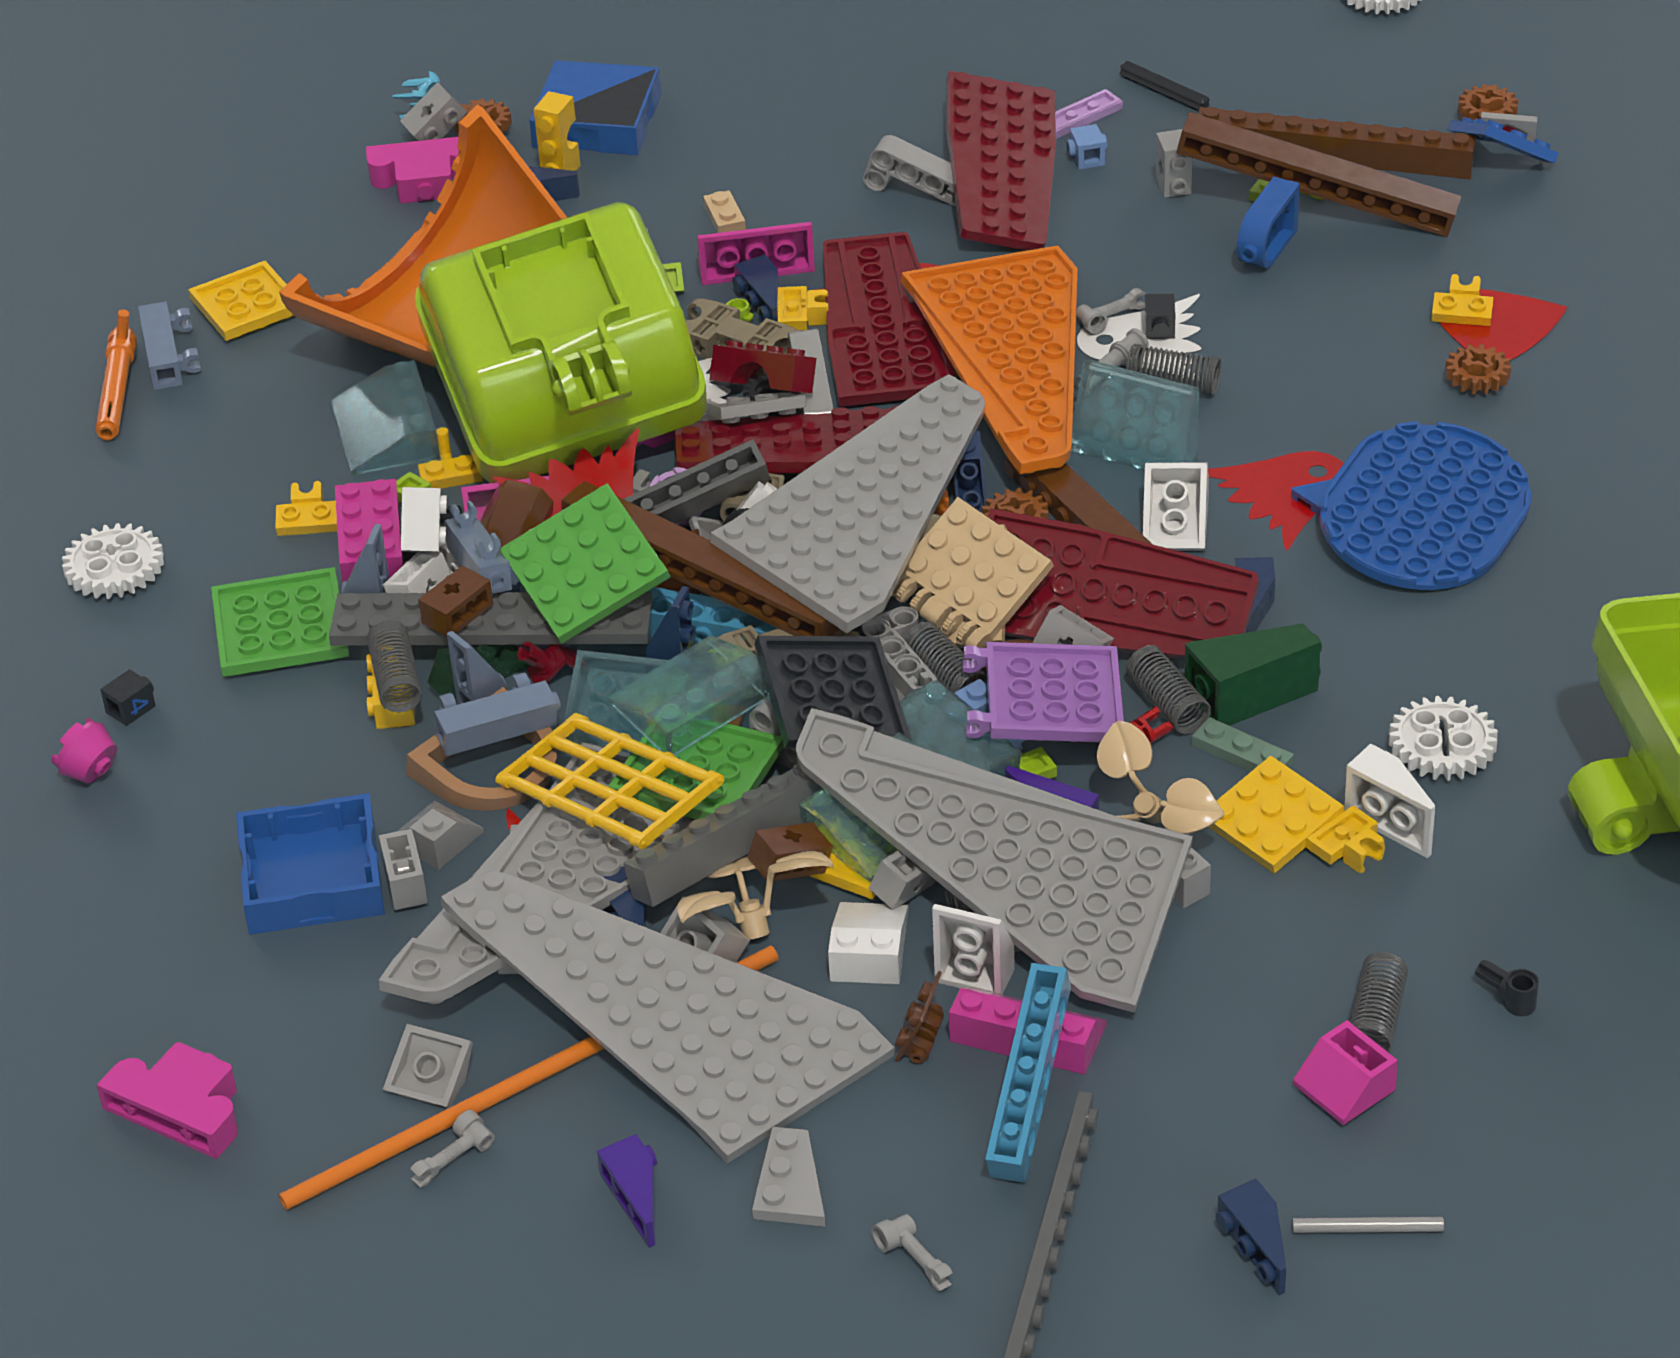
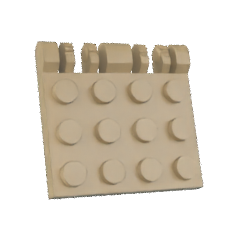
M957 497L916 546L891 596H896L895 599L905 603L919 587L922 588L911 600V608L915 609L918 613L920 612V616L926 621L934 623L938 628L942 627V632L949 635L953 634L965 619L969 622H966L957 633L956 642L965 646L971 645L983 648L986 647V642H991L1054 565L1050 559Z

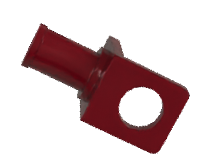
M527 641L523 645L530 649V651L520 646L517 653L519 660L530 665L527 671L534 683L541 681L548 683L565 664L585 675L590 672L581 655L564 644H550L545 650H542Z

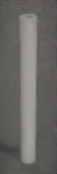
M1293 1218L1292 1228L1293 1233L1444 1232V1218Z

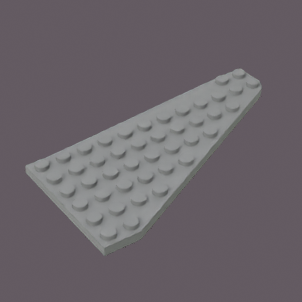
M950 374L944 376L919 391L740 516L712 531L710 543L848 633L883 612L984 416L985 400L979 391Z
M811 708L796 745L798 765L807 776L975 913L1001 919L1013 944L1038 964L1067 968L1071 991L1078 997L1122 1010L1136 1012L1192 846L1193 836L1108 814L878 733L870 725Z
M584 742L581 744V746L595 752H599L604 748ZM621 751L612 759L624 764L631 753ZM573 756L565 768L575 771L585 761ZM599 768L588 778L608 787L616 775ZM556 779L549 791L558 785L561 780ZM577 787L565 796V798L592 810L605 801ZM538 801L470 879L491 870L505 872L603 910L610 905V901L630 889L628 879L622 883L607 880L602 876H612L618 873L620 868L624 866V862L635 857V854L642 849L631 845L629 841L597 826L591 827L585 821L553 806L547 807L542 804V801ZM619 807L608 816L640 832H643L654 823L622 807ZM683 816L646 848H651L662 842V839L669 834L678 833L689 827V824L697 819ZM443 908L419 937H412L392 960L379 979V990L430 1004H439L508 965V963L488 946L483 947Z
M495 870L484 872L441 896V906L467 933L483 947L488 946L675 1109L726 1164L770 1137L772 1126L784 1128L894 1056L895 1047L855 1009L511 874Z

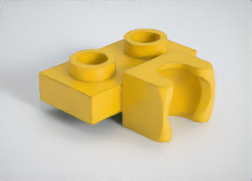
M1453 274L1451 276L1450 293L1435 292L1431 321L1491 326L1494 297L1480 296L1481 278L1479 276H1474L1471 284L1462 285L1459 282V276Z
M807 286L778 287V322L797 330H807V321L809 326L827 325L828 303H826V297H828V291L807 290Z
M315 481L313 489L308 493L301 492L298 483H292L291 504L276 505L277 536L338 532L336 501H324V492L320 481Z
M1353 805L1306 838V848L1330 865L1343 857L1345 864L1356 872L1363 873L1365 871L1363 863L1366 856L1377 861L1382 860L1385 842L1383 837L1377 834L1378 822Z

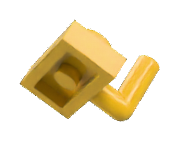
M445 427L438 428L436 434L441 460L418 464L420 478L430 482L432 488L440 489L482 482L483 478L476 468L472 455H461L452 458L448 429Z

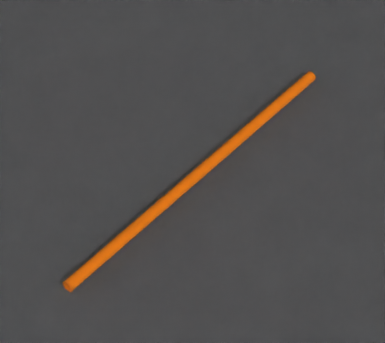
M770 945L736 963L759 971L777 962L779 958L774 947ZM590 1036L278 1194L280 1203L287 1211L452 1127L455 1120L463 1112L473 1110L478 1114L605 1048Z

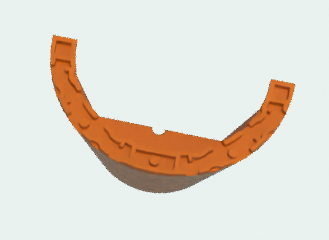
M477 104L458 122L459 136L457 148L459 152L451 167L456 174L453 182L449 179L446 180L437 198V201L441 203L440 208L436 214L431 211L428 213L422 227L412 235L389 262L366 279L358 288L352 287L346 291L348 296L346 297L337 293L325 295L323 298L313 292L308 279L300 273L282 288L279 294L286 309L300 320L436 368L420 328L415 303V294L419 287V278L423 267L431 261L565 219L567 216L484 108Z

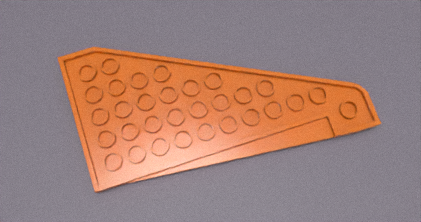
M1057 245L901 272L902 285L913 297L962 382L979 391L985 400L983 417L1007 458L1017 471L1023 474L1062 467L1070 459L1072 447L1078 268Z

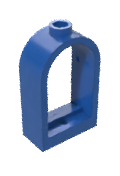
M1273 176L1249 208L1242 221L1236 246V254L1239 261L1264 268H1270L1298 231L1300 183Z

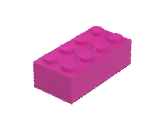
M379 479L370 482L347 483L335 486L339 563L342 581H348L352 569L375 524H381L389 577L391 578L405 565L404 552L401 551V512L396 479Z

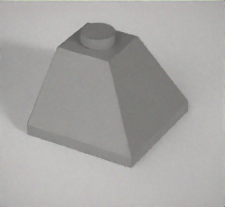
M435 800L398 830L412 829L419 859L437 870L441 869L484 833L483 827Z
M677 906L660 932L735 963L750 941L732 923L710 910L696 913L682 923L678 916Z

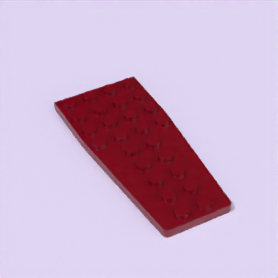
M948 71L946 78V132L960 236L967 240L1023 250L1044 248L1047 240L1056 148L1055 90L1024 85L1018 82L997 80L992 77L975 76L965 72Z
M897 232L824 241L825 289L828 291V297H826V303H828V347L839 407L908 400L928 385L948 374L955 377L953 366L913 297L901 283V272L921 269L908 233Z
M899 405L890 409H879L873 406L864 407L861 410L834 408L831 413L779 415L761 419L740 418V421L735 423H722V420L698 421L692 425L675 430L677 467L692 468L754 439L767 465L768 473H802Z
M990 508L988 518L998 525L1005 524L1007 531L1050 559L1054 565L1005 624L1006 637L1034 640L1049 611L1059 605H1062L1113 637L1114 640L1110 646H1117V653L1133 654L1144 646L1154 645L1159 647L1167 658L1185 660V644L1188 642L1241 634L1247 631L1260 585L1258 575L1254 571L1079 524ZM1150 653V654H1148V655H1146V656H1151V655H1153V654H1158V653Z

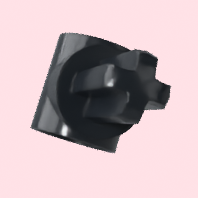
M1482 960L1475 970V975L1498 989L1497 995L1504 1000L1505 1009L1515 1016H1528L1535 1011L1539 978L1534 972L1527 969H1516L1508 973L1490 961Z

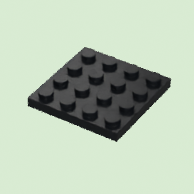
M757 636L754 645L785 748H796L811 708L850 718L874 727V731L911 743L912 738L879 637Z

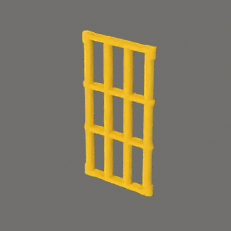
M574 713L511 765L498 773L495 782L505 788H513L542 801V804L547 807L553 806L585 821L591 827L597 826L619 836L637 848L645 849L709 794L718 789L724 783V776L713 770L707 771L675 757L673 753L668 751L662 752L632 739L626 733L620 734L590 721L584 715ZM578 729L609 744L599 752H595L565 738ZM555 748L583 760L585 763L575 771H571L542 757ZM624 749L648 759L652 763L644 770L639 771L612 758ZM532 767L561 780V782L549 791L518 776L527 768ZM601 768L629 782L616 791L588 777ZM668 768L699 781L701 784L689 793L656 777ZM577 787L605 801L592 810L565 798V796ZM644 787L678 803L667 812H664L632 798V796ZM619 807H622L654 823L643 832H640L608 816Z

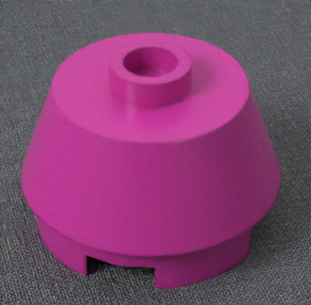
M88 717L85 725L82 726L77 722L63 735L59 741L63 744V748L59 755L54 754L51 757V763L59 769L61 775L84 783H91L99 776L104 775L111 767L117 752V746L104 725L100 722L96 723Z

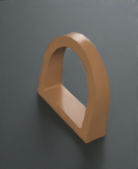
M502 687L492 695L502 693L507 690L504 687ZM548 727L523 734L522 736L536 745L550 734L552 729ZM436 735L407 754L406 775L454 806L469 810L492 811L513 807L533 798L513 788L479 787L459 780L440 765L441 762L451 755H445ZM551 749L542 758L556 764L557 749ZM535 769L524 779L545 788L552 779V776Z

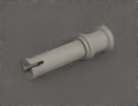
M1136 328L1129 330L1122 341H1116L1110 346L1108 354L1075 378L1076 387L1078 388L1086 382V385L1080 391L1088 393L1119 366H1126L1130 348L1134 343L1141 344L1143 347L1147 345L1149 348V342L1145 334Z

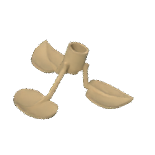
M1117 721L1111 725L1097 750L1099 767L1105 774L1116 779L1123 778L1129 773L1130 779L1140 793L1133 802L1135 813L1119 815L1117 817L1136 822L1143 819L1151 824L1161 821L1168 830L1189 834L1213 825L1225 815L1209 788L1193 778H1184L1173 783L1167 790V801L1148 792L1135 774V771L1145 770L1151 764L1153 754L1148 738L1131 723Z
M817 851L801 852L777 859L776 863L768 868L764 904L761 905L759 899L749 900L742 871L756 869V867L748 859V856H743L707 876L709 878H718L735 873L743 902L739 903L740 909H738L734 902L736 899L735 893L709 891L683 898L677 906L679 919L684 923L685 920L696 913L728 904L735 915L736 923H740L741 932L749 939L763 937L770 933L766 916L771 915L770 901L774 874L811 866H829L834 868L833 862L823 853Z

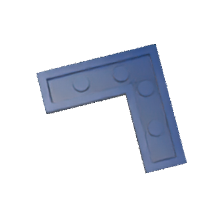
M1463 117L1462 121L1451 120L1448 128L1450 132L1476 136L1477 141L1497 143L1542 162L1555 163L1559 154L1549 149L1551 144L1535 139L1534 142L1526 140L1527 134L1512 129L1509 133L1502 130L1504 125L1492 120L1486 122L1480 119L1472 120Z

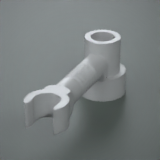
M1134 288L1124 298L1092 309L1088 305L1083 304L1076 310V319L1091 334H1099L1107 326V316L1126 309L1141 310L1145 308L1144 302L1136 300L1146 293L1139 288Z
M467 1110L460 1114L453 1124L452 1130L460 1137L432 1158L427 1157L424 1160H419L410 1168L416 1174L411 1180L420 1188L428 1185L439 1173L440 1169L471 1147L475 1146L482 1152L493 1144L495 1135L484 1126V1120L473 1110Z
M904 1214L892 1221L885 1219L872 1226V1238L880 1251L886 1253L894 1248L903 1246L925 1270L926 1276L937 1291L952 1285L946 1279L947 1276L953 1274L950 1267L946 1263L934 1259L913 1236L916 1234L917 1229L910 1215Z

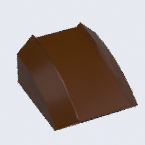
M506 480L496 488L480 522L490 536L491 533L497 535L500 539L501 547L549 519L553 508V500L540 487Z

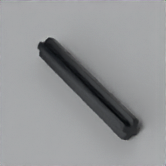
M1126 61L1120 66V74L1123 77L1194 109L1199 110L1200 107L1207 108L1210 105L1208 96L1137 64Z

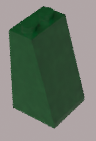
M1303 623L1191 641L1185 644L1184 676L1210 704L1211 713L1209 717L1231 726L1318 691L1319 676L1321 675L1320 652L1322 651V644L1319 637L1313 634Z

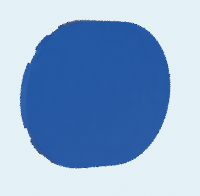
M1418 421L1396 424L1395 428L1383 432L1378 430L1372 433L1353 450L1324 491L1319 513L1320 525L1326 541L1334 552L1352 568L1370 578L1389 585L1417 590H1439L1458 587L1470 583L1490 571L1524 524L1532 498V492L1528 483L1529 477L1523 466L1519 462H1515L1507 454L1508 450L1477 431L1444 422H1437L1436 425H1420Z

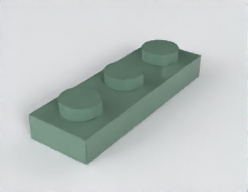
M1210 717L1192 735V746L1249 771L1254 770L1270 755L1289 768L1294 764L1293 753Z

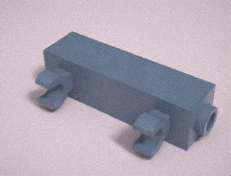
M167 301L138 306L154 390L183 385L180 371H187L189 373L201 371L199 361L190 362L192 359L199 358L197 349L190 348L177 355L173 337L174 330L180 332H190L193 330L191 320L181 321L191 318L189 308H181L174 314H169Z
M467 501L468 509L463 514H460L456 504L451 505L450 512L453 518L444 520L446 544L460 567L463 565L489 579L492 594L512 590L510 562L500 552V539L495 533H491V536L476 517L477 509L471 501Z
M524 672L513 675V680L516 684L513 690L457 705L452 693L441 695L439 700L442 707L434 711L435 735L445 755L449 756L557 725V711L561 710L557 693L551 692L546 681L530 684L529 678Z

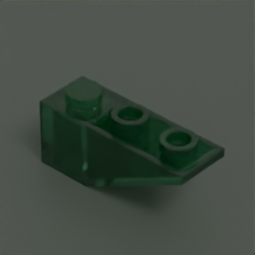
M479 645L478 647H473L504 679L530 666L528 663L518 659L517 653L519 648L515 645ZM449 648L438 649L427 682L439 694L452 693L454 698H456Z

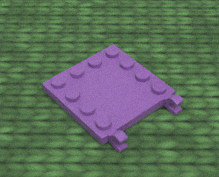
M986 642V648L971 645L964 647V658H966V660H963L964 672L974 673L982 667L987 669L989 713L976 710L967 712L966 737L978 738L986 732H990V738L1101 742L1113 723L1124 721L1117 646Z

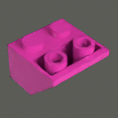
M1346 1020L1319 1039L1294 1077L1293 1085L1342 1125H1345L1396 1090L1398 1060Z

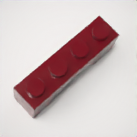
M726 340L725 346L713 345L709 380L748 384V380L750 378L754 379L756 373L763 367L768 376L771 389L813 393L817 358L805 356V350L787 348V354H785V347L767 345L766 351H763L764 345L746 343V348H743L744 342Z

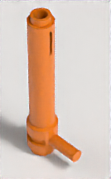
M124 309L118 311L117 327L108 335L105 352L107 363L95 426L96 433L103 440H112L119 433L130 364L134 361L137 337L129 327L130 313Z

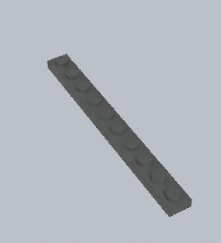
M1078 1091L1004 1358H1033L1037 1340V1336L1033 1335L1035 1327L1041 1328L1043 1324L1045 1306L1041 1305L1043 1298H1050L1053 1277L1049 1276L1051 1269L1057 1270L1061 1249L1057 1247L1058 1242L1065 1241L1068 1231V1219H1065L1066 1213H1073L1076 1201V1191H1073L1074 1185L1081 1184L1084 1164L1080 1162L1082 1157L1088 1158L1091 1146V1136H1088L1089 1130L1095 1131L1097 1126L1098 1109L1093 1108V1093Z

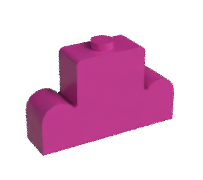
M458 137L366 146L371 185L374 188L385 189L397 184L400 203L437 200L446 180L449 179L453 182L456 172L451 167L459 152L457 148Z
M175 1043L150 1070L147 1069L145 1062L140 1059L127 1058L121 1060L97 1084L102 1109L212 1158L217 1159L238 1134L235 1111L230 1100L237 1092L232 1065L218 1059L211 1053L201 1052L183 1043Z

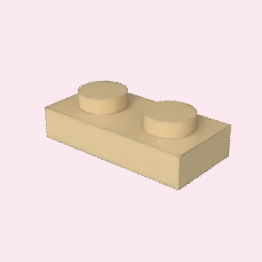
M730 190L718 191L703 196L704 207L717 233L746 230L745 219Z

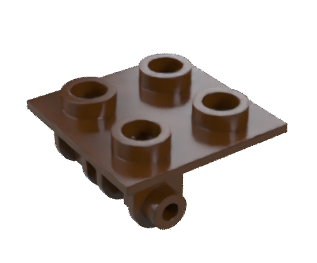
M941 971L937 972L931 983L925 980L917 996L919 1002L913 1000L905 1014L904 1020L908 1021V1026L901 1028L894 1044L899 1047L895 1058L896 1062L899 1061L903 1054L909 1056L910 1060L917 1064H921L929 1058L932 1045L944 1017L942 1007L939 1004H930L941 976Z

